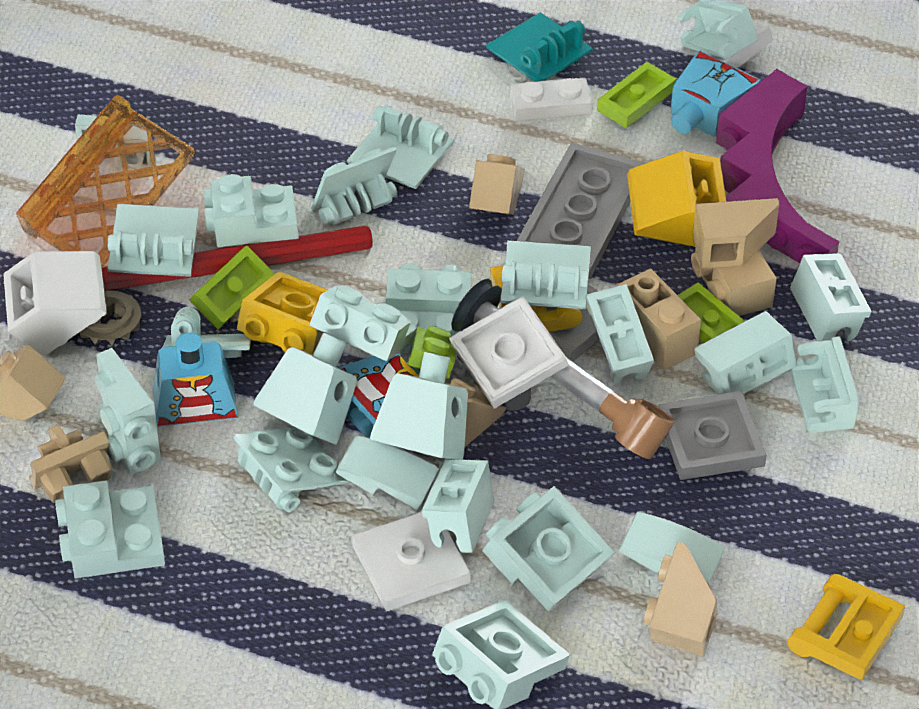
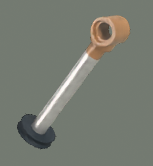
M484 279L475 284L459 303L452 318V330L455 332L463 331L499 310L497 307L501 300L502 288L498 285L492 287L490 279ZM567 358L569 366L550 377L613 422L612 430L616 432L615 438L619 443L641 457L652 459L675 423L674 419L664 410L644 399L633 398L627 401Z

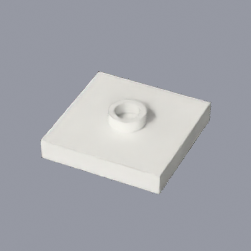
M524 296L449 338L451 346L494 409L569 366L567 357Z
M422 512L352 535V546L386 612L471 583V573L448 531H442L444 542L441 548H438L432 542L428 519L423 518Z

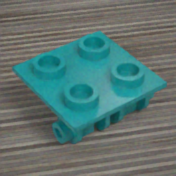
M541 12L486 45L488 50L534 82L546 81L593 51L591 46L583 42V34H585L586 30L582 22L570 20L565 23L564 27H561Z

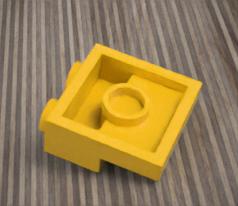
M278 271L242 300L237 330L244 332L245 336L253 341L280 346L285 353L289 348L295 347L313 355L325 332L310 326V322L320 295L328 289Z

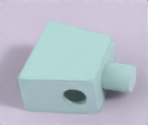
M323 333L313 355L295 347L289 348L255 398L253 405L315 437L337 444L357 383L356 376L336 367L347 343Z
M424 352L419 377L399 373L392 377L371 432L370 440L440 458L463 460L468 392L466 388L445 383L450 357Z

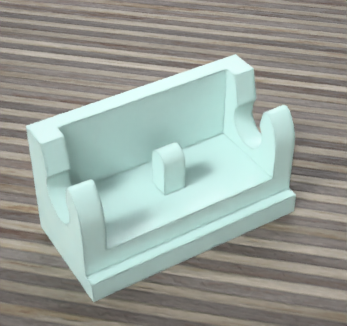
M699 0L683 10L678 16V21L681 22L688 21L691 17L695 19L694 27L691 30L685 31L680 36L682 46L697 51L701 50L723 59L731 57L758 40L749 8L746 5L727 0Z
M803 255L790 289L816 340H831L832 337H836V333L840 329L848 327L844 333L847 341L853 340L859 333L864 319L869 317L872 311L842 255Z
M627 284L586 294V307L597 329L611 369L613 383L619 384L624 376L631 373L634 374L636 380L647 378L654 359Z
M766 311L694 348L696 358L707 368L701 375L717 394L742 391L745 394L797 366L791 334Z
M840 336L832 337L831 340L807 342L797 347L799 355L816 354L811 359L796 360L797 366L790 369L807 432L854 429L859 397Z
M445 459L422 509L423 518L428 519L432 542L438 548H441L444 542L442 531L450 530L457 537L456 544L460 553H473L494 503L487 460Z

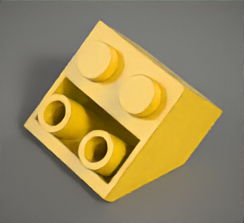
M680 151L631 168L627 173L634 234L637 236L696 247L693 237L696 204L726 202L720 158Z

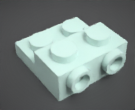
M230 174L220 179L211 180V188L203 189L207 233L215 232L217 247L299 239L292 186L271 184L264 186L262 189L252 190L251 176L241 177L236 174Z
M412 263L403 264L398 269H389L386 304L398 309L407 320L411 321L410 324L417 328L420 327L427 330L428 326H434L444 329L454 336L461 331L455 332L452 330V318L459 303L471 289L472 272L463 271L455 265H446L440 270H422L418 265ZM412 343L398 353H410Z
M342 285L334 286L320 295L310 322V326L385 361H388L412 343L417 327L411 325V321L407 320L398 309L383 303L372 304L359 291Z
M113 348L96 354L99 373L94 377L103 402L99 404V413L108 433L109 457L115 463L120 461L127 472L132 475L138 471H144L151 465L161 461L154 402Z
M108 480L63 486L64 499L55 500L59 527L67 526L68 534L59 535L62 561H72L74 578L165 565L154 485L110 492Z
M555 486L541 497L537 492L527 497L517 507L516 510L519 515L511 522L506 517H503L485 534L489 542L482 550L512 584L519 579L548 612L615 554L612 548Z
M506 600L442 626L432 654L441 672L446 675L454 674L468 686L469 694L475 702L479 704L487 703L493 709H505L529 698L534 683L564 670L570 657L569 653Z

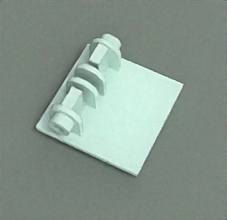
M389 105L377 106L372 117L373 121L377 122V125L347 159V163L351 164L358 161L361 156L373 149L380 148L381 151L395 146L397 150L385 178L416 189L454 143V139L448 137V132L444 131L443 126L440 124L435 125L418 116L413 119L412 114L408 112L402 116L401 111L395 110Z
M394 146L384 151H381L380 148L373 149L361 156L356 162L348 165L341 162L329 167L323 174L311 207L312 212L320 209V218L324 224L331 223L332 225H337L351 219L353 216H359L361 213L360 208L363 212L367 213L371 211V207L376 209L391 203L392 198L397 196V190L391 181L386 183L385 177L396 153V147Z
M117 204L113 235L108 236V251H110L108 272L191 277L199 208Z
M508 241L505 265H503L501 303L509 304L524 296L531 306L586 309L585 297L588 288L591 246Z
M184 307L176 313L171 325V335H167L163 347L176 346V340L180 335L195 333L201 337L202 343H219L225 358L240 357L241 350L250 349L251 339L247 338L245 334L201 335L198 311L192 307Z
M295 426L233 436V439L240 446L237 451L239 464L249 472L263 492L269 493L268 496L274 501L278 509H285L287 512L296 509L300 503L298 496L302 490L350 482L335 473L338 468L336 461L326 453L312 435Z

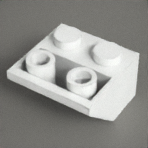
M95 251L33 252L3 273L8 332L24 344H29L42 357L57 347L64 345L70 338L89 325L95 324L102 316L107 314L100 255Z

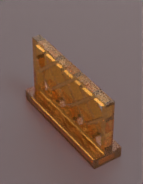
M116 94L16 212L17 218L24 232L35 239L37 237L42 238L60 251H81L80 240L103 236L104 247L98 253L100 255L101 267H103L110 256V251H108V235H113L114 225L107 226L105 210L117 208V204L154 206L196 155L195 149L131 109L129 101ZM134 124L147 132L148 142L125 146L124 136ZM173 148L181 153L171 164L156 165L154 150ZM149 151L151 167L128 170L126 155ZM121 156L123 172L100 175L99 166L106 158ZM153 176L154 186L148 193L132 196L130 180ZM125 181L127 197L110 200L103 199V184ZM96 186L98 202L75 205L74 195L80 188ZM100 212L101 227L78 230V214ZM71 216L73 232L54 234L47 229L55 218ZM74 241L75 247L68 242Z

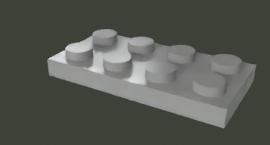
M571 142L517 241L591 246L588 279H591L630 204L627 173L631 168L645 163Z

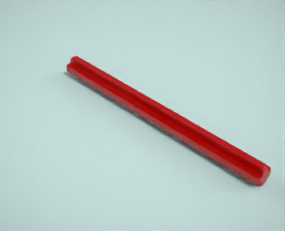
M365 225L298 236L299 239L245 244L194 252L191 277L108 272V266L101 267L104 291L213 275L246 245L267 266L369 250L373 246L372 233L369 226Z

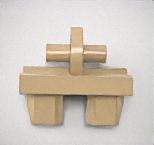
M58 424L49 427L50 441L38 446L41 458L30 462L32 475H29V480L34 489L42 487L53 503H55V500L64 499L63 486L73 485L69 475L82 470L88 483L109 480L112 475V468L107 455L109 441L104 431L83 439L78 429L65 434Z

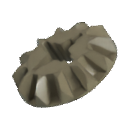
M104 291L107 314L102 316L95 324L89 325L80 331L81 338L90 337L94 345L102 340H107L111 345H113L117 338L129 340L131 331H137L140 327L142 315L138 302L123 292ZM115 313V320H109L107 324H101V320H107L109 316Z

